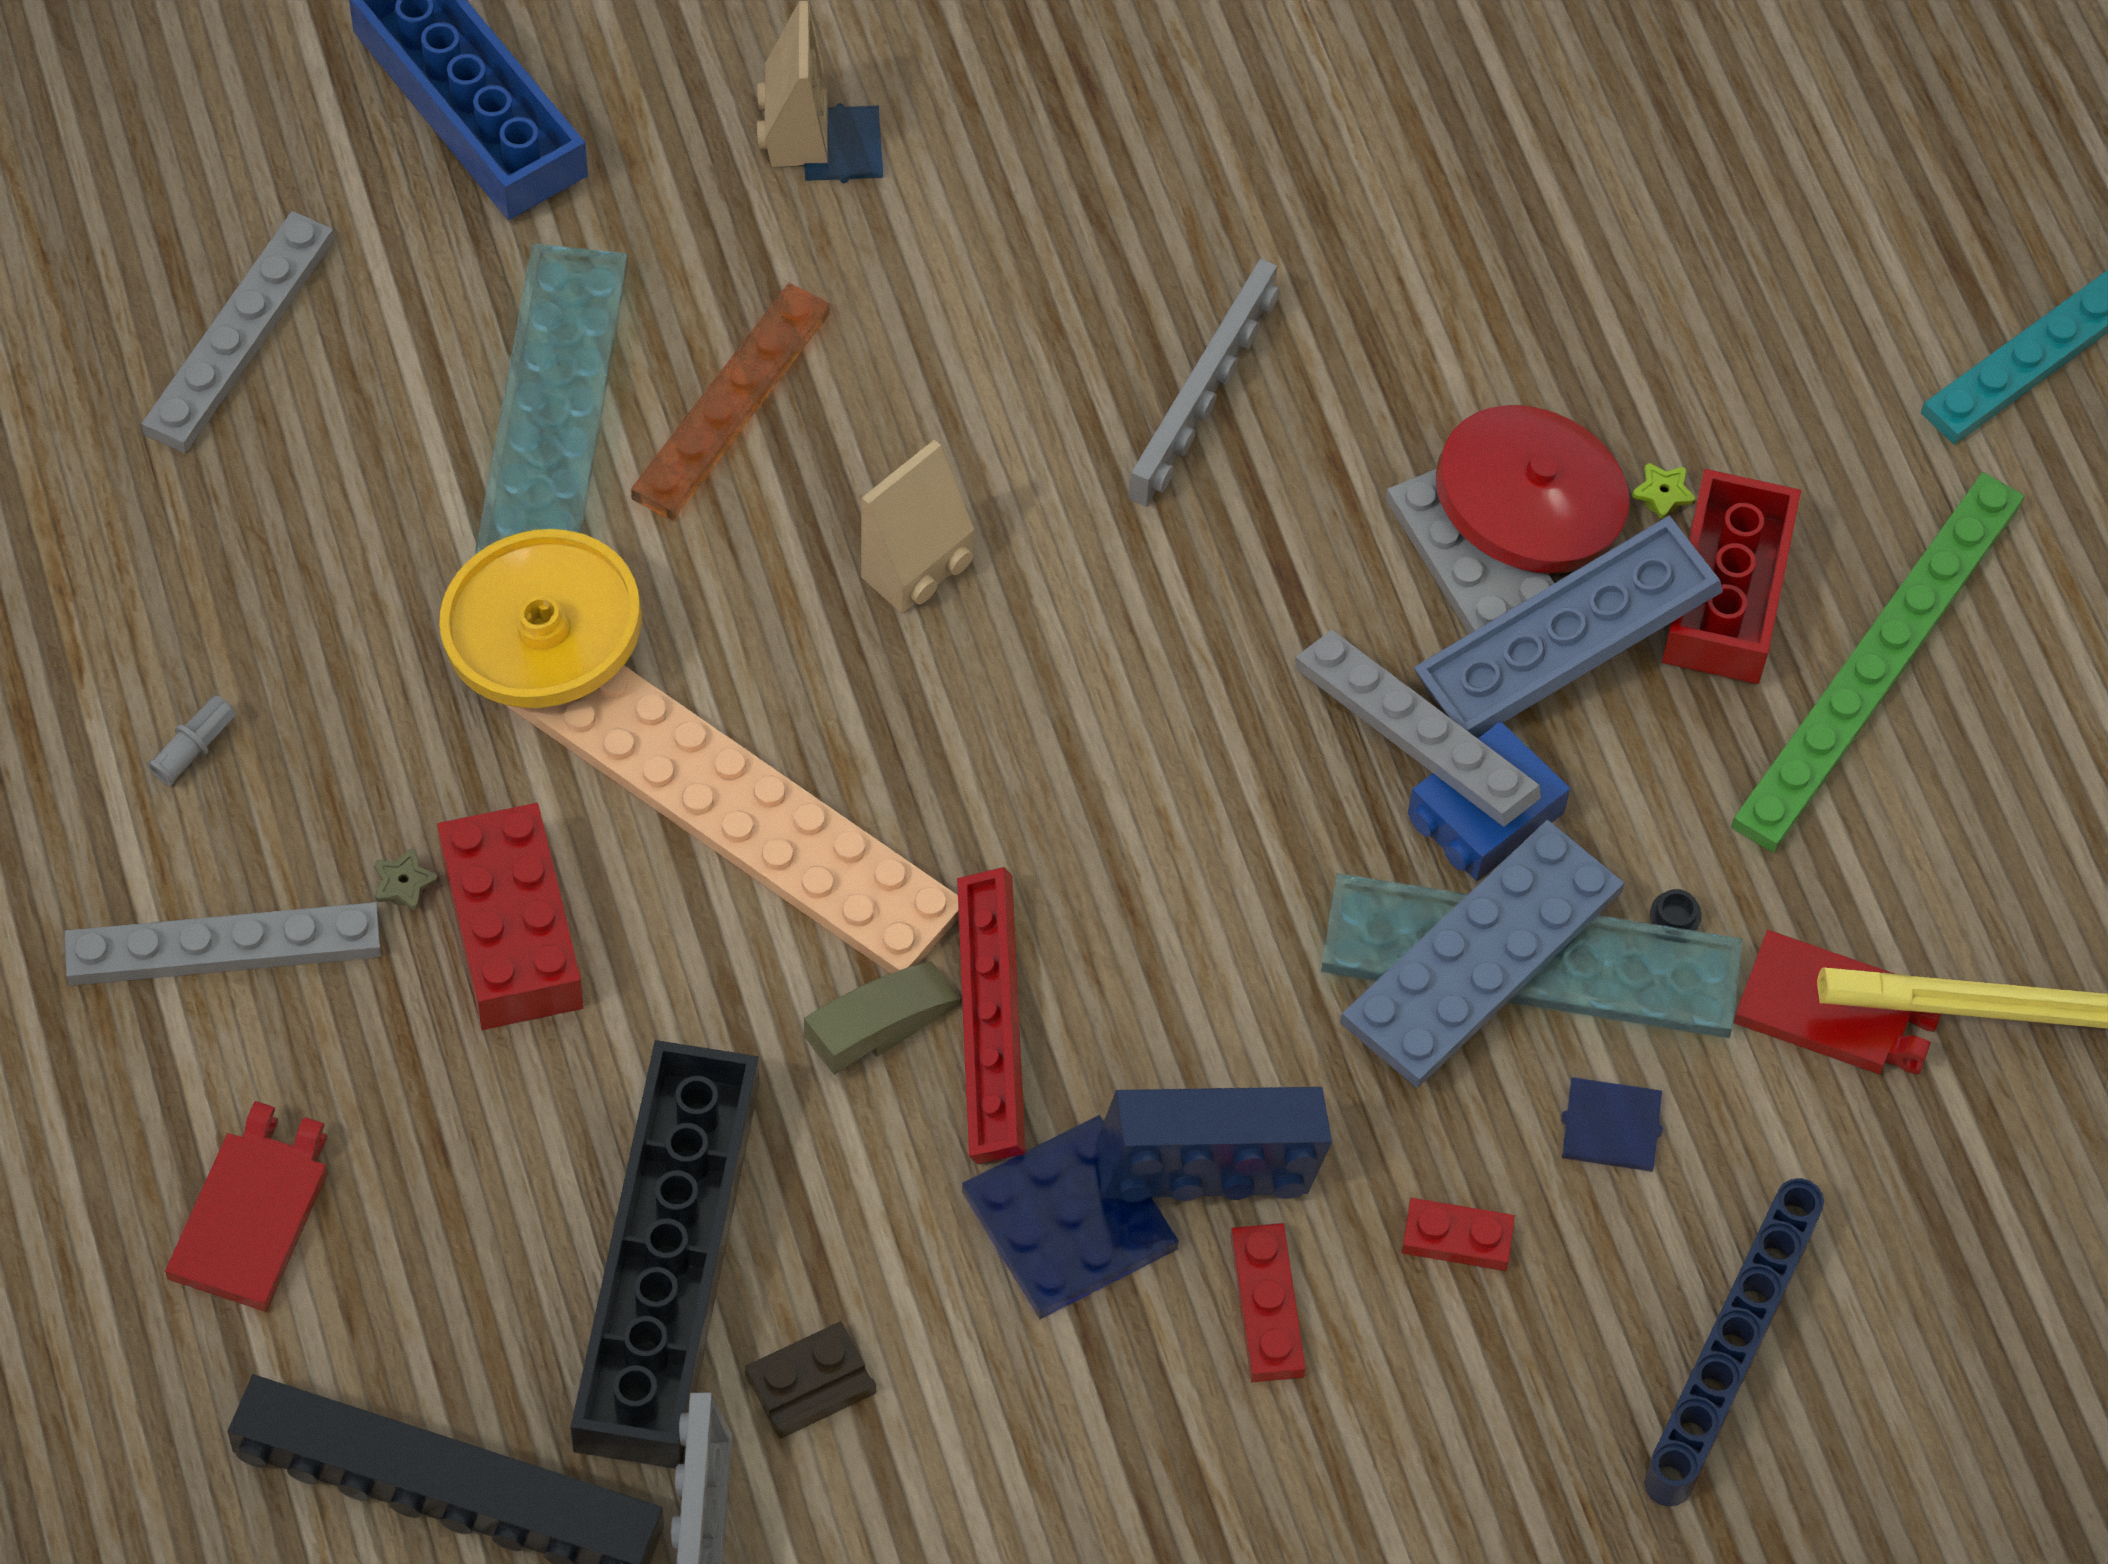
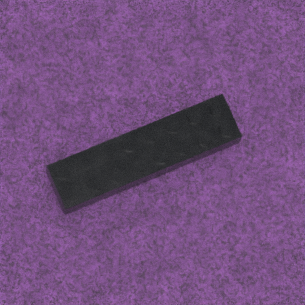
M659 1040L654 1041L570 1427L574 1453L676 1469L678 1464L682 1463L685 1446H682L680 1442V1416L682 1413H689L690 1393H696L759 1089V1056Z

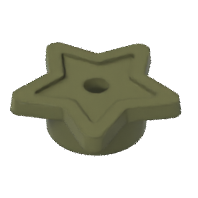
M409 849L397 861L377 860L374 864V869L382 880L375 894L377 902L390 900L394 904L407 905L410 909L416 910L419 907V901L425 892V888L439 881L437 873L420 867L417 853L414 849ZM405 876L408 878V881L401 883L399 879Z

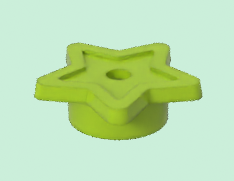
M1648 463L1644 467L1645 482L1632 492L1634 499L1644 501L1646 507L1652 512L1657 513L1661 519L1676 511L1680 505H1694L1695 496L1684 486L1686 477L1685 467L1664 471ZM1667 487L1669 491L1662 492L1660 488Z

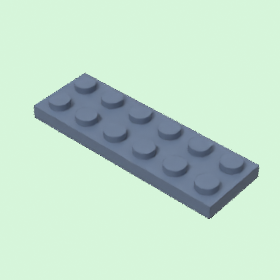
M1669 515L1416 665L1414 670L1439 709L1478 738L1501 721L1503 723L1722 593L1723 588L1719 578Z
M1547 819L1342 1013L1340 1023L1418 1089L1622 893L1624 882Z

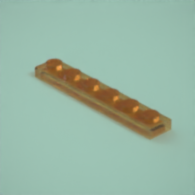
M788 282L631 488V499L674 521L829 316L830 303Z

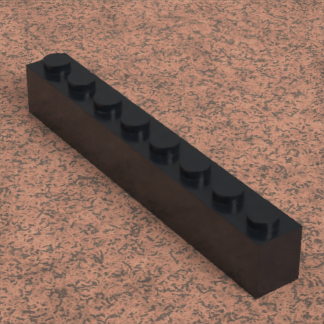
M252 1374L227 1431L232 1451L236 1453V1456L241 1461L259 1468H264L267 1464L286 1469L291 1477L303 1483L317 1484L318 1480L338 1486L339 1491L350 1498L360 1501H367L369 1497L389 1503V1506L394 1511L408 1517L417 1518L420 1514L439 1519L443 1526L456 1533L470 1534L472 1531L491 1536L496 1544L508 1550L522 1551L524 1547L543 1553V1556L553 1564H650L664 1529L662 1506Z

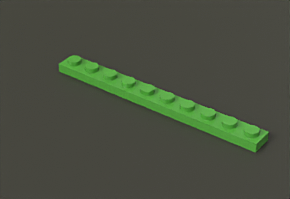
M1984 472L1981 473L1735 815L1731 825L1732 829L1775 853L2023 503L2025 495Z

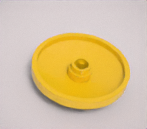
M562 529L531 530L517 533L492 543L475 554L463 565L449 584L442 601L439 619L440 635L452 668L460 679L478 694L508 706L520 708L551 707L588 695L607 683L618 673L631 656L637 644L642 625V606L638 588L629 567L606 544L574 531Z

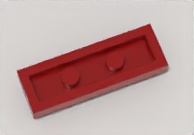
M1284 1223L1233 1227L1230 1238L1251 1383L1304 1378L1306 1369Z

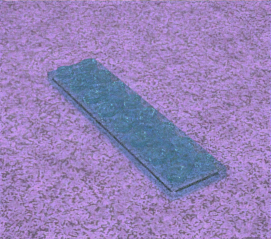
M542 244L531 245L475 554L498 540L531 530L562 529L582 534L628 268L627 253Z
M1336 873L1321 972L1377 981L1468 894ZM1598 915L1508 1002L1730 1038L1733 1029L1743 939Z

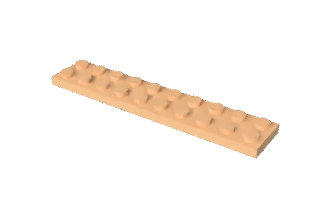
M625 665L607 683L574 701L542 708H520L506 705L890 974L919 965L959 919L957 894Z

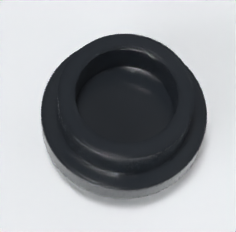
M1672 889L1660 894L1653 901L1650 909L1652 926L1659 934L1670 939H1684L1696 932L1701 922L1702 913L1698 902L1690 893L1681 889Z

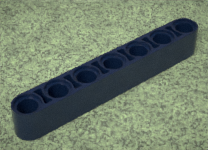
M1802 1178L1790 1179L1779 1188L1653 1452L1644 1484L1650 1498L1660 1505L1668 1507L1677 1506L1685 1502L1690 1496L1808 1246L1824 1205L1823 1193L1810 1180ZM1786 1206H1798L1807 1215H1793L1787 1210ZM1765 1249H1779L1787 1258H1773ZM1745 1292H1759L1767 1301L1761 1303L1754 1302L1747 1298ZM1737 1335L1747 1345L1739 1347L1731 1345L1723 1336ZM1707 1378L1717 1379L1723 1383L1726 1389L1721 1391L1712 1390L1702 1380ZM1695 1423L1702 1427L1705 1434L1697 1436L1689 1434L1683 1429L1681 1424ZM1663 1467L1676 1468L1682 1473L1684 1479L1670 1480L1663 1476L1660 1469Z

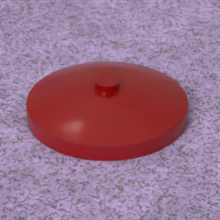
M1504 405L1479 411L1463 420L1452 431L1438 459L1436 467L1437 492L1442 507L1454 527L1483 553L1518 569L1538 573H1564L1578 570L1612 548L1627 520L1629 490L1617 460L1607 447L1587 429L1571 419L1549 410L1524 405Z

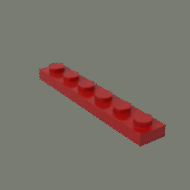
M1005 867L957 878L969 1157L977 1165L1026 1154L1012 875Z

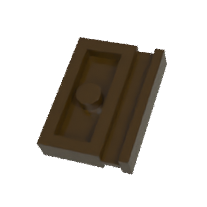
M841 1321L745 1366V1375L768 1418L773 1422L780 1439L876 1394V1383L873 1378H870L865 1369V1363Z

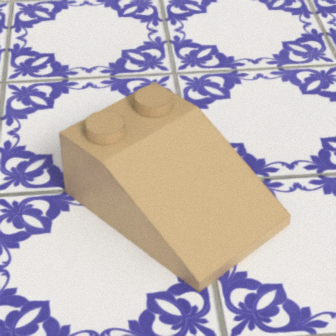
M809 1L798 2L765 62V82L757 83L759 110L765 111V120L757 121L758 145L760 149L768 150L771 167L828 163V85Z
M934 439L862 497L861 578L903 614L915 603L920 605L926 602L943 580L951 574H960L971 563L974 556V528L943 448Z

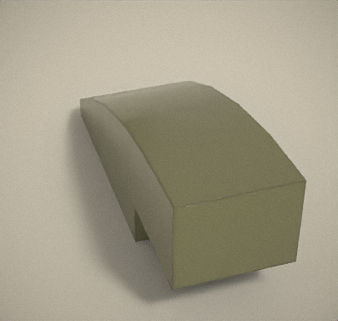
M930 961L902 969L869 982L804 1017V1037L835 1075L871 1051L878 1057L961 1004V998Z

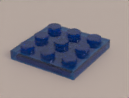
M1100 1115L1026 1151V1154L1018 1155L962 1183L963 1195L1039 1319L1178 1250L1179 1240L1152 1198L1138 1202H1127L1121 1198L1103 1199L1095 1146L1096 1139L1104 1122Z

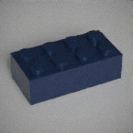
M1322 1087L1141 1089L1115 1091L1095 1146L1103 1199L1121 1198L1127 1202H1138L1152 1197H1173L1178 1201H1189L1200 1196H1224L1230 1200H1240L1251 1195H1275L1278 1198L1290 1199L1309 1193L1332 1144Z

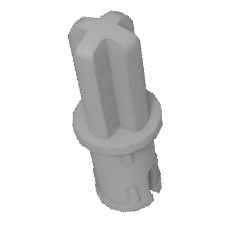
M212 696L185 726L179 724L174 729L176 735L153 760L147 763L149 770L161 782L172 786L175 779L198 755L205 756L208 753V744L234 718L235 712L232 706L220 696Z

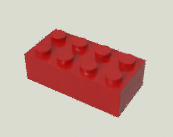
M1704 469L1688 540L1719 578L1723 592L1670 623L1661 663L1750 683H1760L1769 652L1801 489Z
M538 802L437 823L441 856L481 1030L584 1009L581 978Z

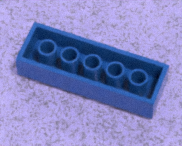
M349 0L353 32L508 221L588 177L586 142L467 0Z

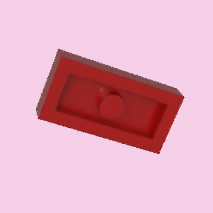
M1410 1197L1401 1254L1506 1271L1515 1215Z

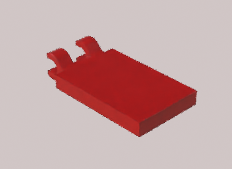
M1767 929L1733 1021L1734 1024L1880 1075L1885 1062L1898 1066L1909 1073L1920 1075L1931 1042L1918 1036H1903L1908 1022L1923 1030L1935 1032L1941 1016L1940 1013L1820 1003L1817 979L1823 967L1895 973Z
M255 1101L248 1114L243 1136L240 1137L227 1133L165 1269L167 1280L267 1312L328 1174L326 1164L316 1162L325 1145L327 1134L322 1133L325 1126L324 1123L304 1117L298 1128L294 1146L273 1140L271 1137L278 1124V1118L273 1117L275 1107Z

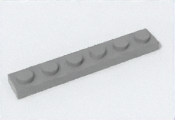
M294 211L290 212L141 423L143 435L185 454L335 241L332 228Z
M1261 258L1259 259L1132 470L1129 492L1130 500L1147 507L1156 491L1162 493L1168 486L1174 470L1172 463L1178 454L1183 457L1187 454L1195 437L1196 431L1193 429L1199 418L1206 420L1209 417L1217 399L1215 391L1220 383L1227 385L1230 382L1238 364L1237 354L1242 347L1250 348L1259 329L1258 319L1263 312L1270 314L1278 300L1280 287L1275 286L1277 265Z
M1330 630L1295 657L1297 670L1503 827L1541 798L1540 785L1335 631Z
M377 902L64 930L66 978L69 986L381 957Z

